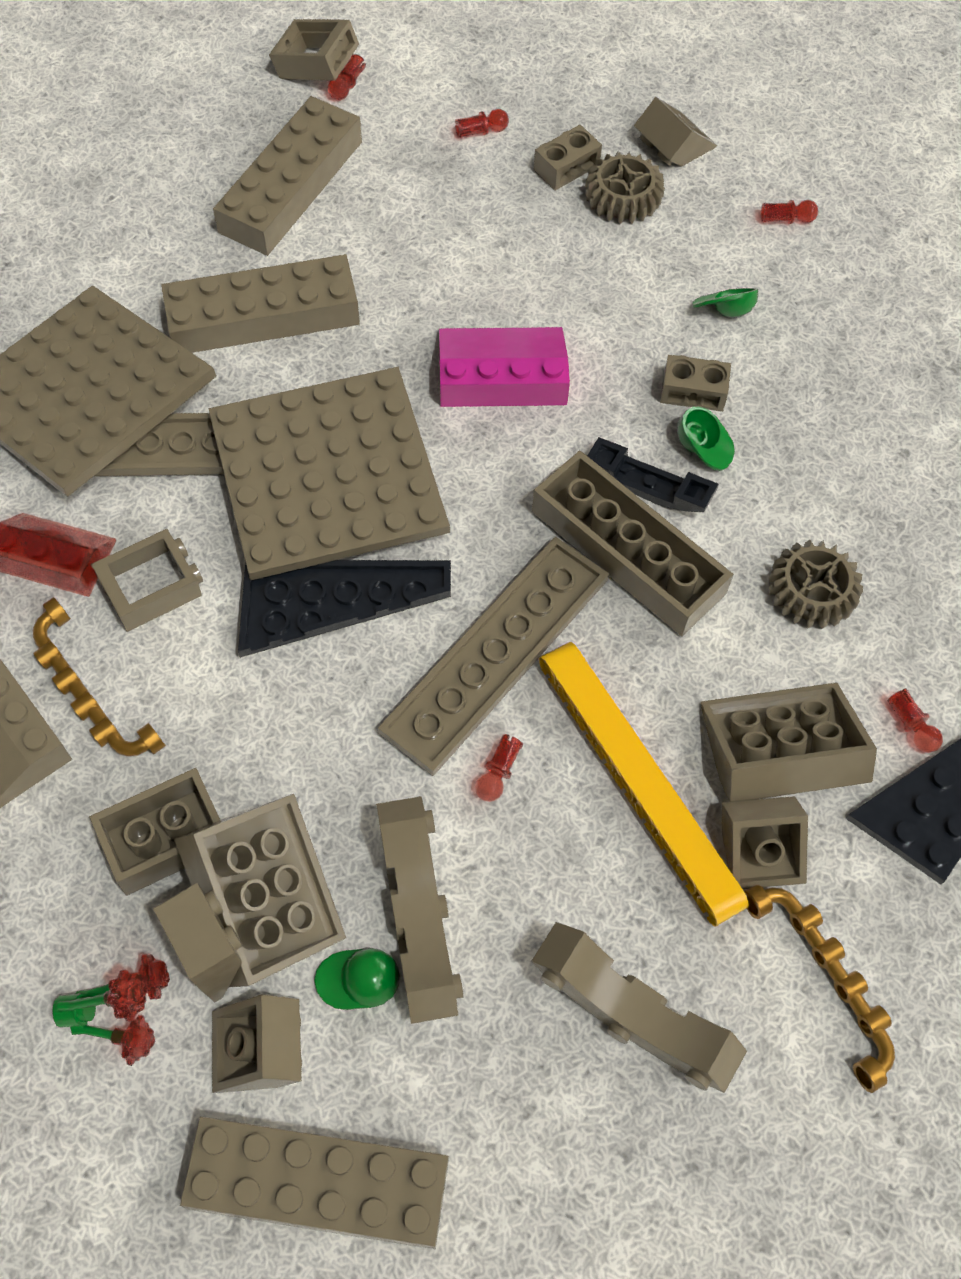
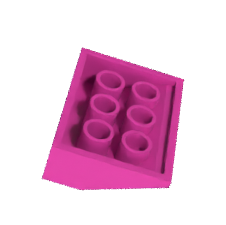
M563 327L439 328L441 407L567 405L570 377Z

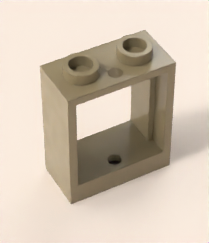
M294 19L270 52L269 57L280 79L335 81L359 46V42L350 20ZM307 48H320L318 53H304Z
M164 529L91 564L126 632L202 596L199 583L203 582V578L195 563L188 565L185 557L189 555L180 538L174 540L168 529ZM169 552L183 579L129 604L115 577Z

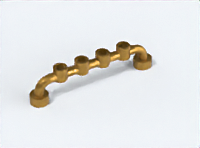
M55 597L45 602L43 607L46 611L36 620L33 626V638L39 648L33 654L46 670L52 666L57 672L51 679L64 695L71 692L76 698L70 705L83 721L89 717L95 724L89 731L100 746L103 747L108 743L118 754L125 756H137L149 749L153 754H156L166 746L149 723L136 731L140 736L138 740L128 742L123 739L117 728L106 716L100 705L47 635V630L51 624L56 622L61 627L71 619Z
M755 885L745 890L744 893L749 903L746 909L755 919H760L773 911L772 903H779L786 908L790 914L793 928L800 935H804L812 947V955L821 968L827 970L835 982L834 987L838 996L844 1002L849 1003L857 1015L860 1029L867 1037L872 1038L878 1048L879 1055L877 1059L868 1055L853 1064L856 1078L861 1086L870 1093H874L887 1084L886 1073L892 1068L895 1060L894 1045L885 1030L892 1025L891 1018L882 1006L876 1005L870 1008L863 998L862 994L868 991L867 982L858 971L847 974L839 960L845 957V950L842 944L835 937L825 941L817 929L823 923L819 910L813 904L803 907L792 893L783 888L771 887L764 890L760 885Z

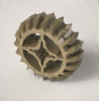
M617 151L614 157L606 154L604 160L597 159L595 166H591L585 183L587 201L590 202L591 209H597L598 217L607 214L608 222L614 217L618 218L620 224L624 219H628L633 224L636 217L643 222L646 215L653 216L655 209H659L665 191L663 174L660 173L659 166L652 165L651 159L643 160L641 154L636 157L631 156L630 151L627 155H621Z
M810 539L805 542L804 546L796 542L791 550L785 549L772 566L773 571L769 575V583H771L769 594L775 596L773 600L774 606L784 605L782 616L793 613L795 615L793 618L794 624L799 622L801 618L805 619L807 629L812 627L815 621H817L821 630L827 626L828 622L835 627L840 623L841 619L846 620L849 618L860 602L859 599L863 593V586L860 584L862 574L856 572L858 568L857 562L847 561L849 552L844 554L837 553V544L829 549L825 547L824 540L818 546H814ZM790 574L795 577V582L800 587L799 592L794 587ZM832 577H834L837 580L841 592L837 590L838 586L834 583Z

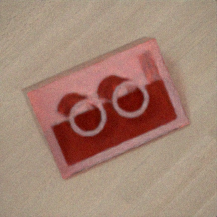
M21 513L0 522V572L89 597L98 580L91 564L110 555L116 543V538Z

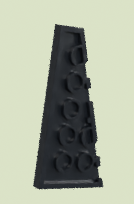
M334 560L250 580L245 561L238 645L239 657L241 658L451 597V560Z
M961 739L848 814L845 818L940 885L946 881L961 858Z

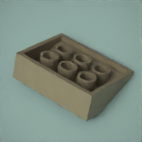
M0 659L1 808L73 759Z
M837 682L701 701V709L719 780L729 802L871 783L873 781L877 748Z
M294 794L174 839L191 886L198 883L205 893L211 890L214 892L224 912L218 915L224 928L231 925L242 943V947L236 950L242 960V964L229 987L251 986L346 939Z

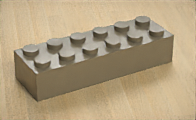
M310 96L215 205L213 212L218 233L268 256L362 143L360 117Z
M347 254L161 284L170 338L191 353L360 325L358 300Z
M579 450L534 489L532 512L589 560L608 572L609 577L681 637L727 594L734 575L731 571L582 451Z
M200 1117L180 1206L193 1211L436 1250L449 1156Z

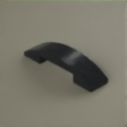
M598 437L587 455L635 495L654 504L675 510L705 512L719 486L716 482L690 472L687 473L685 478L631 458L628 456V448Z

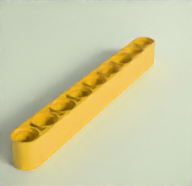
M568 642L539 657L542 672L544 675L548 674L550 676L548 681L562 702L568 703L566 708L582 731L586 730L588 733L585 735L600 759L606 760L607 763L604 765L620 789L624 788L626 790L624 795L639 818L646 820L644 825L659 848L666 850L667 853L664 855L681 881L686 880L688 883L685 887L701 911L708 913L709 916L706 918L709 923L716 927L748 908V899L743 889L576 645Z

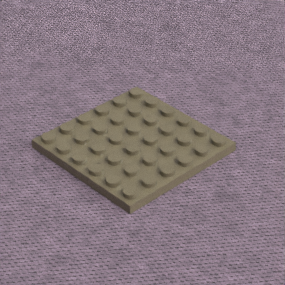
M92 285L0 354V444L65 496L69 497L217 376L214 368Z
M399 366L208 408L250 580L450 533V524Z

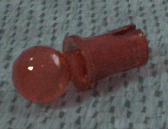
M353 54L337 79L329 81L327 89L333 99L338 101L345 99L350 89L356 85L357 77L366 67V63H362L364 59L360 55Z
M496 108L487 117L482 111L476 116L455 119V124H458L455 125L458 138L480 133L487 135L488 128L494 132H501L509 124L508 114L506 111Z
M808 199L801 201L797 206H795L794 200H789L788 203H763L761 207V221H788V224H793L794 219L797 218L801 223L807 224L817 218L819 210L817 204L813 200Z
M907 688L896 692L887 700L905 725L904 731L909 732L913 730L915 732L913 741L919 750L932 753L941 747L943 743L941 731L935 726L926 724L930 715L923 713Z
M503 734L491 761L485 762L484 767L489 773L481 775L476 780L475 785L476 794L482 800L493 802L498 800L503 794L504 785L501 779L502 777L509 779L512 776L510 769L520 749L523 747V743L519 739L512 736L511 741H509L510 736Z

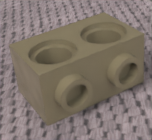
M580 124L535 149L534 171L556 191L589 172L591 166H595L597 159H601L602 144Z
M668 354L660 403L685 407H703L708 410L723 412L729 392L731 363Z

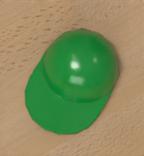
M757 288L728 289L701 296L693 301L692 306L697 308L714 304L717 311L723 316L729 318L742 317L751 312L758 302L759 291Z
M695 406L687 409L677 422V434L680 444L688 451L696 453L710 468L717 471L726 469L731 464L735 453L734 442L718 417L710 410Z
M374 948L345 950L334 953L323 960L316 970L314 982L317 993L322 1000L335 1009L373 1008L385 1004L394 996L399 987L400 973L395 960L383 950Z

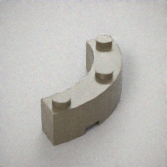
M422 796L378 803L376 806L411 1024L458 1016L456 999L464 998L460 973L452 975L442 918H448L449 914L445 894L438 895L429 841V834L435 833L432 810H424Z
M555 922L531 960L543 973L540 979L546 985L556 991L562 990L582 1008L607 1025L606 1031L611 1037L623 1044H627L629 1040L664 1063L686 1074V1080L701 1090L707 1091L710 1086L725 1093L747 1053L745 1047L732 1031L718 1026L690 1011L683 1017L667 1008L665 1005L668 1001L663 995L632 975L628 974L627 977L619 975L611 968L614 960L585 932L562 923Z

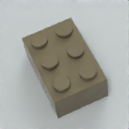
M197 768L191 769L89 816L116 883L126 896L185 869L174 839L221 821Z

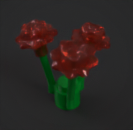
M144 954L141 956V964L137 973H129L126 969L121 970L117 978L110 980L107 985L90 990H78L75 994L58 996L54 1001L52 1010L55 1024L58 1027H70L72 1035L86 1034L111 1040L112 1044L121 1046L122 1058L126 1059L128 1066H132L141 1057H147L150 1054V1049L156 1042L154 1030L149 1028V1023L145 1022L144 1015H138L136 1019L135 1016L145 1008L147 1001L146 993H148L150 1000L161 999V989L168 987L170 982L167 965L162 960H155L152 954ZM106 1004V1006L113 1008L116 1019L124 1018L130 1022V1025L126 1029L115 1028L112 1031L89 1026L87 1022L94 1019L97 1005Z

